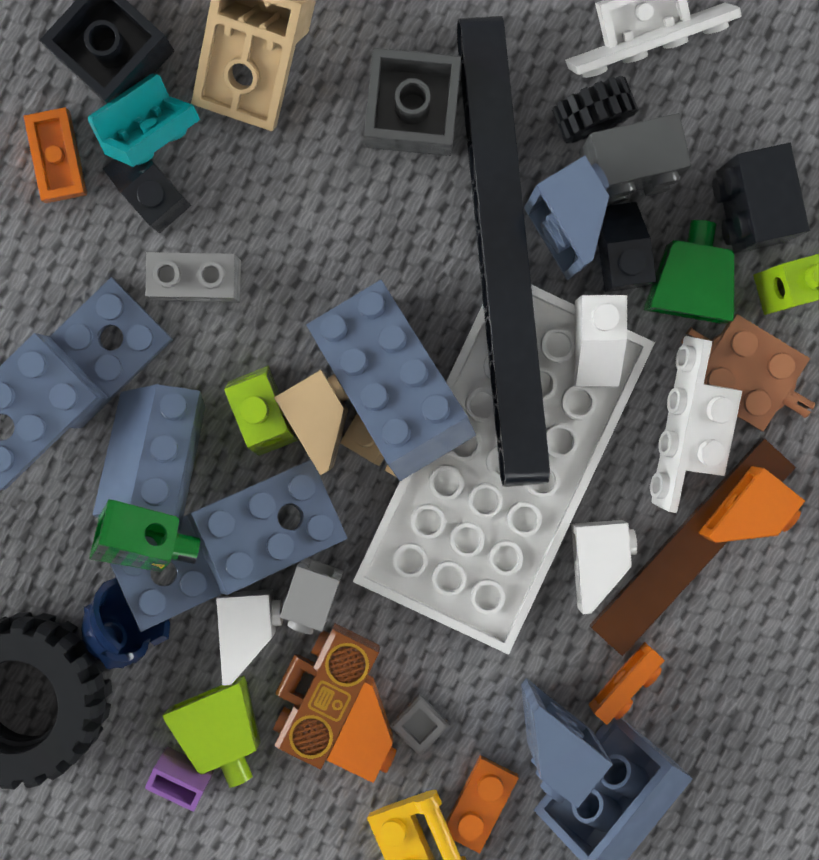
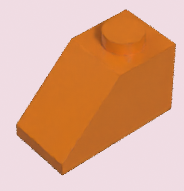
M751 466L702 527L699 534L715 543L778 536L781 531L786 532L795 525L801 515L799 509L805 500L765 468Z
M368 675L327 757V761L374 783L379 771L388 772L397 749L391 747L393 744V732L375 680Z

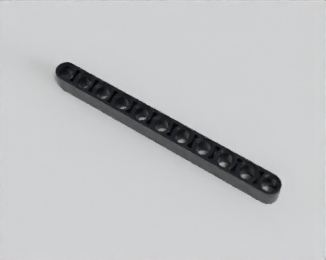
M502 16L459 18L457 21L458 56H461L460 76L500 478L503 487L547 484L550 478L549 454L504 20Z

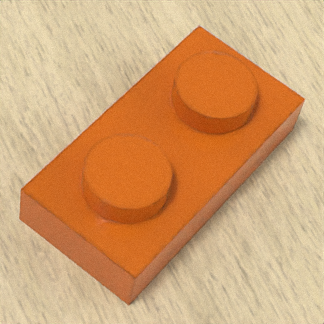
M64 107L24 115L41 201L51 203L86 196L87 190L70 111Z
M644 642L588 704L593 713L606 725L613 718L616 720L622 718L633 704L631 698L642 686L644 688L649 687L662 672L660 666L665 660Z
M481 755L479 756L446 820L454 841L479 854L481 853L519 779L517 773Z

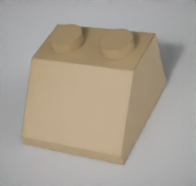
M319 370L274 397L319 474L322 475L334 468L348 413V408L344 401L349 399L335 374L329 377L326 372Z

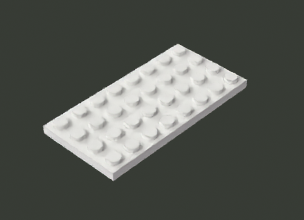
M531 285L549 454V482L547 484L513 487L502 486L482 304L446 381L468 416L476 436L402 481H399L353 580L354 583L508 655L655 342L627 330V344L619 387H575V305L534 285Z

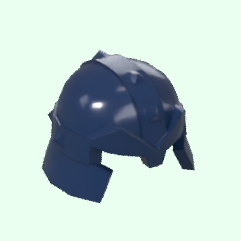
M115 577L104 582L95 593L92 603L84 606L81 626L82 640L87 651L101 661L107 669H123L132 663L136 664L146 654L149 642L156 646L169 639L170 621L167 619L140 632Z

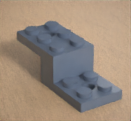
M111 277L50 337L34 333L0 366V416L8 415L13 420L15 426L10 438L7 440L0 439V490H6L69 428H83L173 341L172 337L114 278ZM109 326H117L123 334V342L115 350H107L101 343V334Z
M309 460L183 516L181 530H178L177 533L199 537L200 547L194 564L171 559L170 563L175 567L176 574L170 584L165 586L155 584L151 578V570L110 563V566L140 632L216 596L221 594L229 595L348 538L312 460ZM284 505H293L300 512V523L293 530L284 529L278 522V512ZM145 536L149 544L157 546L153 538Z

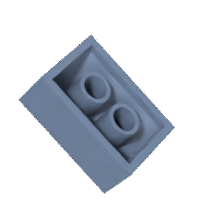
M586 156L581 157L538 183L524 206L525 211L567 281L593 261L609 199V194L606 191L609 187V182L605 173L597 163L591 165Z
M155 384L120 393L93 510L94 517L99 518L108 499L176 516L180 518L178 530H181L205 412V404L200 391Z
M526 678L521 684L527 742L533 756L531 762L537 767L535 773L543 781L540 787L558 803L562 804L566 799L576 808H579L613 764L589 727Z
M613 718L608 725L604 723L595 733L613 765L579 808H576L566 799L560 804L546 794L534 809L536 814L579 860H627L693 779L666 753L624 719L616 720Z

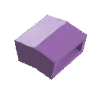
M167 747L154 766L145 789L194 812L214 770L205 774H199L186 755Z

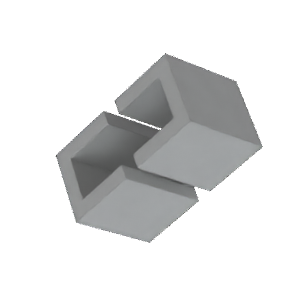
M310 558L301 560L296 567L279 618L288 620L287 626L301 633L313 634L314 629L322 632L344 570Z

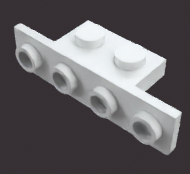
M603 0L595 3L605 46L571 57L565 61L568 69L577 75L582 74V77L585 78L597 76L608 70L607 65L622 60L623 63L636 62L648 56L647 51L656 47L674 48L689 41L688 36L703 31L704 34H712L725 30L729 27V21L742 17L741 9L732 4L722 3L690 15L687 0Z
M689 336L684 337L683 344L676 355L677 374L674 388L670 391L667 399L669 413L665 431L659 439L660 458L658 468L650 483L651 502L673 513L678 511L686 471L725 476L742 396L741 390L704 384L712 341Z

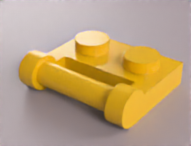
M437 790L426 791L369 813L367 820L385 860H435L416 814L418 813L424 814L443 860H467L466 857L460 856L439 807L442 801Z

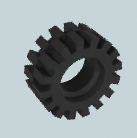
M623 76L608 78L605 82L600 81L592 87H585L579 93L571 94L566 100H561L557 103V106L552 108L564 142L568 144L578 142L581 139L584 140L593 132L614 128L616 124L627 121L628 118L633 117L639 111L627 79Z

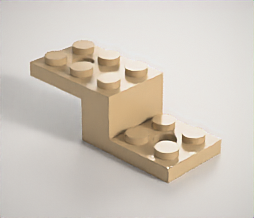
M211 0L191 104L273 131L277 127L295 46L309 32L316 0ZM234 64H244L251 70L253 75L251 85H242L235 80L233 76Z

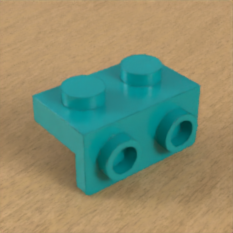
M154 73L88 116V122L104 154L132 167L149 161L154 156L155 151L168 142L183 137L187 129L200 120L194 105L169 96L161 76Z

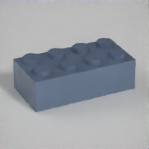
M379 280L306 324L382 456L399 481H402L476 436L468 416L382 280Z

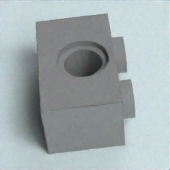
M146 252V297L154 301L240 303L241 260L235 254Z

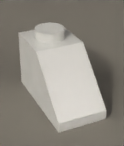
M582 295L575 300V387H619L627 344V295Z
M623 520L571 524L577 608L582 614H592L632 567L631 555L637 554V538L635 530L629 529L628 523Z
M273 589L233 592L229 595L221 594L216 598L222 686L232 685L272 639L276 632V626H282L283 619L279 618L282 611L281 600H274Z

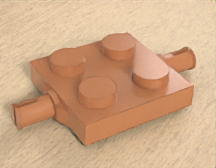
M734 314L733 321L727 323L723 331L710 340L712 341L704 384L741 390L742 396L737 417L764 432L775 413L784 405L804 418L809 416L811 412L797 404V402L812 410L814 409L815 402L794 391L798 377L810 360L809 357L738 314ZM692 327L686 332L690 337L710 340Z

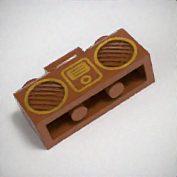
M334 623L330 633L324 630L320 633L311 651L312 654L318 656L316 662L294 654L275 692L277 696L294 705L292 709L283 707L272 729L280 733L274 746L321 770L379 654L380 645ZM306 671L314 675L305 695L295 690Z

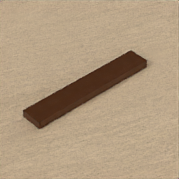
M761 438L589 625L621 656L634 645L727 543L710 541L700 535L699 531L751 466L765 468L781 482L796 468L765 438Z

